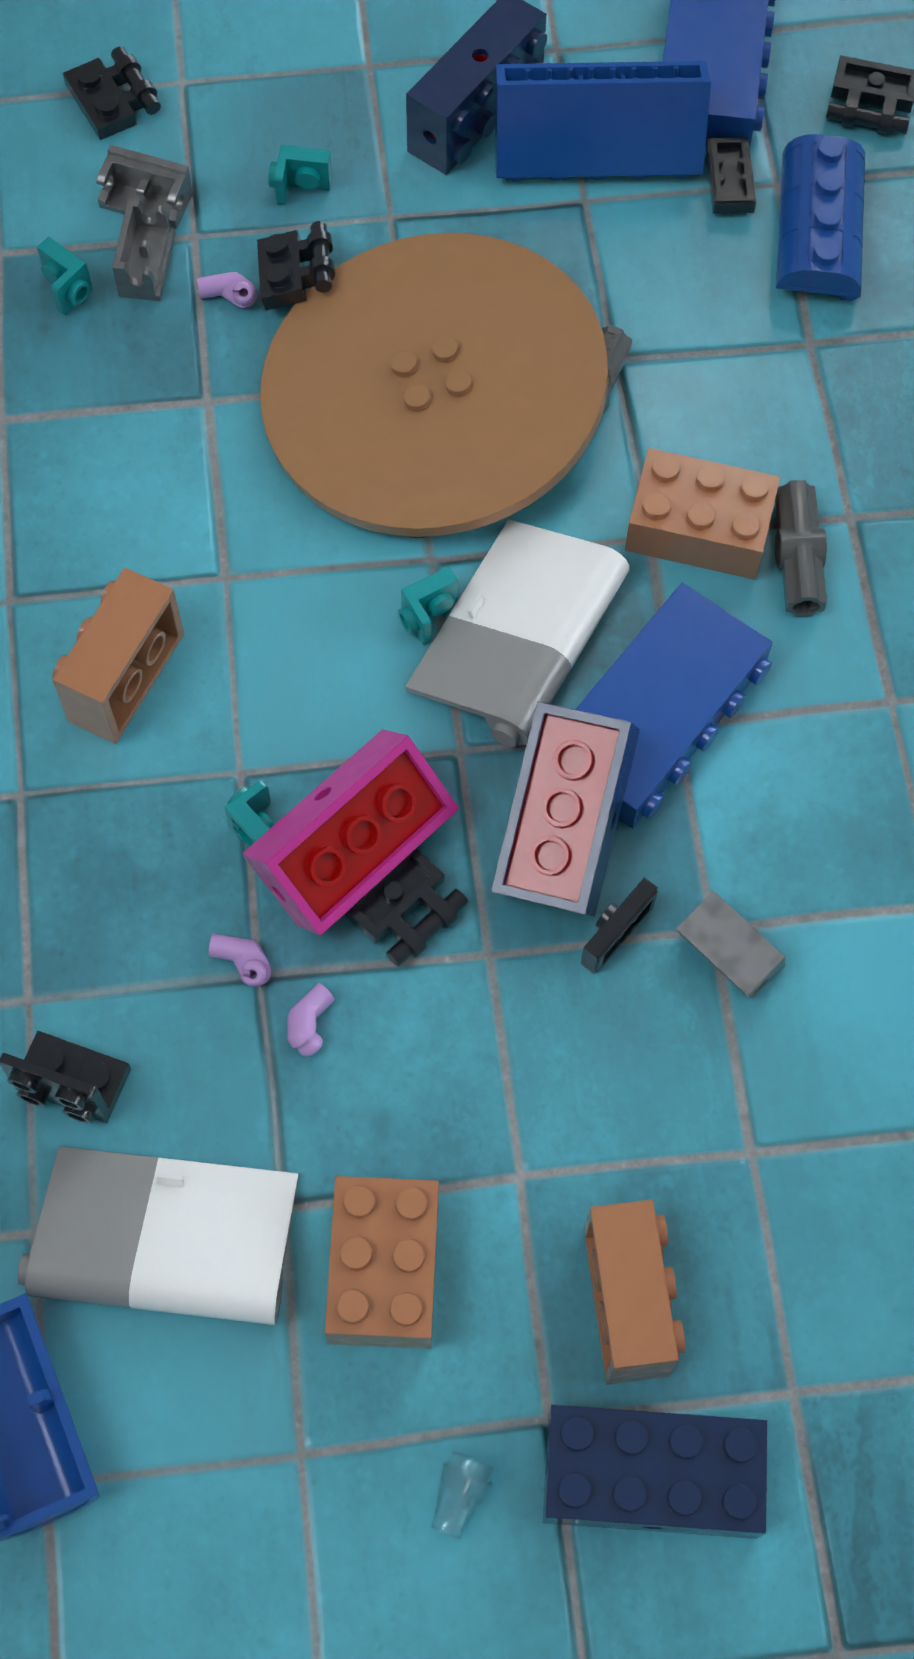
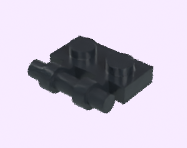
M122 46L112 50L111 57L115 64L109 68H106L100 58H97L63 72L66 87L100 140L137 125L134 111L144 108L147 114L153 115L161 108V104L156 98L157 91L150 80L144 79L141 75V66L135 56L128 54ZM128 83L131 87L130 91L121 93L118 86Z
M840 55L831 98L846 100V104L829 102L826 119L841 121V126L853 128L854 124L876 128L877 133L889 135L890 131L906 134L910 117L895 115L894 113L895 110L911 113L914 103V70ZM858 104L881 107L882 112L859 108Z
M316 221L312 223L310 227L311 233L305 240H301L298 230L274 234L257 240L260 299L266 311L307 301V288L315 287L321 293L331 290L332 280L335 277V265L329 254L333 250L332 236L327 231V225L324 222ZM310 261L308 266H304V262Z
M416 848L344 915L375 945L390 932L398 942L386 952V955L394 965L399 967L410 956L416 958L427 948L425 942L441 927L447 929L458 919L456 913L468 903V900L458 889H454L444 899L436 893L435 890L445 880V874ZM422 904L429 913L412 928L403 919L418 905Z

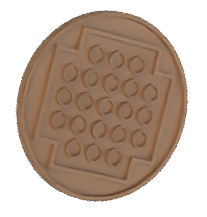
M435 233L402 238L362 252L335 268V277L332 280L330 291L321 293L315 287H311L306 291L307 301L295 303L279 326L265 358L260 390L262 419L266 435L276 459L287 477L315 505L334 517L367 530L396 536L426 537L466 532L509 517L535 502L568 474L587 449L601 421L609 384L608 356L604 334L594 309L578 285L564 271L530 249L502 239L470 233Z

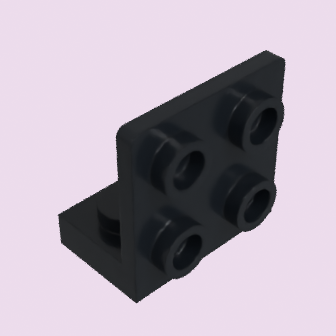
M38 1030L24 1060L7 1053H2L0 1057V1066L8 1077L7 1082L18 1090L16 1095L20 1099L40 1107H44L47 1101L64 1107L62 1112L66 1116L86 1124H90L93 1118L108 1123L131 1071L129 1063Z

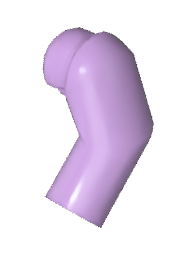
M237 272L197 277L200 299L222 296L240 308L252 306L257 299V289L254 284Z
M212 934L209 944V957L233 961L241 975L242 981L251 987L261 986L269 980L271 965L256 941Z
M317 983L291 1008L287 1017V1040L291 1047L297 1048L302 1056H312L321 1048L323 1039L316 1033V1018L335 1001L329 990L320 983Z

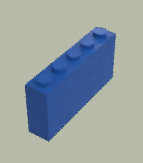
M671 0L663 61H707L711 77V92L706 142L707 138L748 137L750 148L753 131H761L765 106L757 105L758 99L764 100L766 94L768 74L761 73V67L768 68L771 42H764V37H771L775 12L767 11L768 6L774 7L776 0Z
M707 61L496 64V178L520 181L532 177L563 180L567 177L605 179L609 176H630L636 179H643L650 175H670L676 178L703 175L711 92V77Z
M683 582L575 709L629 721L640 729L619 819L632 829L643 816L650 819L657 812L665 798L661 793L670 782L678 785L692 765V762L689 760L698 748L704 752L711 745L719 732V728L716 725L724 715L732 718L746 698V695L743 694L745 689L751 682L757 686L772 666V662L768 660L773 643L771 640Z

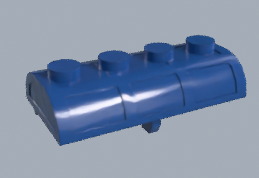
M806 134L794 138L784 148L782 153L776 289L838 295L840 300L853 301L861 297L866 152L862 145L855 140L839 136Z
M27 1293L0 1304V1541L24 1535L68 1516L93 1503L100 1496Z

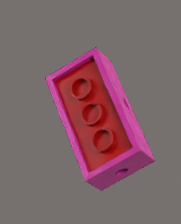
M382 729L244 851L242 855L297 926L321 936L458 811L459 807L411 738L405 734Z

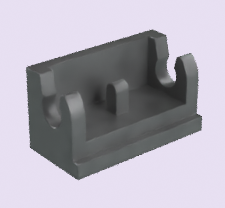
M110 145L108 155L98 173L96 184L104 186L98 197L100 208L125 214L128 199H136L141 201L144 207L143 213L148 217L155 218L158 205H162L167 210L170 227L177 229L193 195L189 166Z
M128 199L112 266L118 295L125 298L161 301L175 237V228L170 227L167 210L162 205H158L156 217L152 218L143 213L144 207L140 200Z
M714 891L676 928V931L683 938L691 943L740 989L747 998H753L785 967V956Z

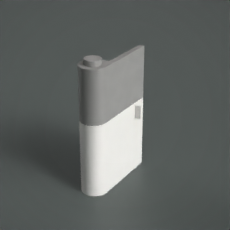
M508 519L405 685L407 692L485 717L492 730L493 738L505 746L526 745L537 701L547 704L552 703L630 569L627 560L620 553L607 546Z
M59 1146L30 1254L23 1253L20 1259L18 1284L25 1285V1290L29 1297L276 1325L282 1297L283 1263L299 1174Z

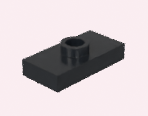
M748 137L707 138L706 157L713 214L754 213L756 198Z
M644 877L619 907L612 903L603 912L596 923V927L599 930L583 947L581 965L593 974L599 972L654 908L658 893L657 886Z

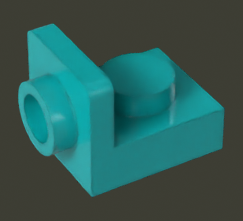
M280 145L277 162L271 161L268 176L269 187L275 188L277 204H286L289 186L300 187L306 190L319 189L330 191L332 182L330 150Z
M48 236L37 247L42 263L41 271L44 277L52 284L51 291L57 310L66 315L72 308L82 304L87 299L93 287L86 263Z
M450 566L401 589V609H398L400 621L408 634L415 632L422 645L431 641L432 623L428 616L435 617L444 614L458 600V579Z
M259 780L251 787L244 786L237 790L229 799L228 805L225 806L228 827L248 848L275 825L269 816L262 812L271 803L268 786L262 780Z

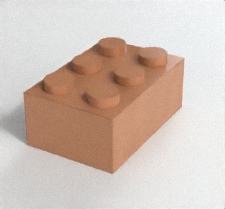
M648 448L629 520L625 551L756 580L780 476Z
M125 567L116 581L112 580L107 584L101 596V605L92 618L88 617L83 621L74 647L68 655H63L58 660L53 670L52 681L69 723L114 744L117 743L184 635L174 589Z
M335 1176L325 1336L328 1344L432 1349L439 1181Z
M653 1199L590 1207L584 1227V1237L606 1385L669 1377L678 1361H680V1353H685L686 1346L681 1320L673 1321L671 1314V1299L677 1298V1288L672 1266L664 1267L663 1247L668 1246L664 1214H655Z

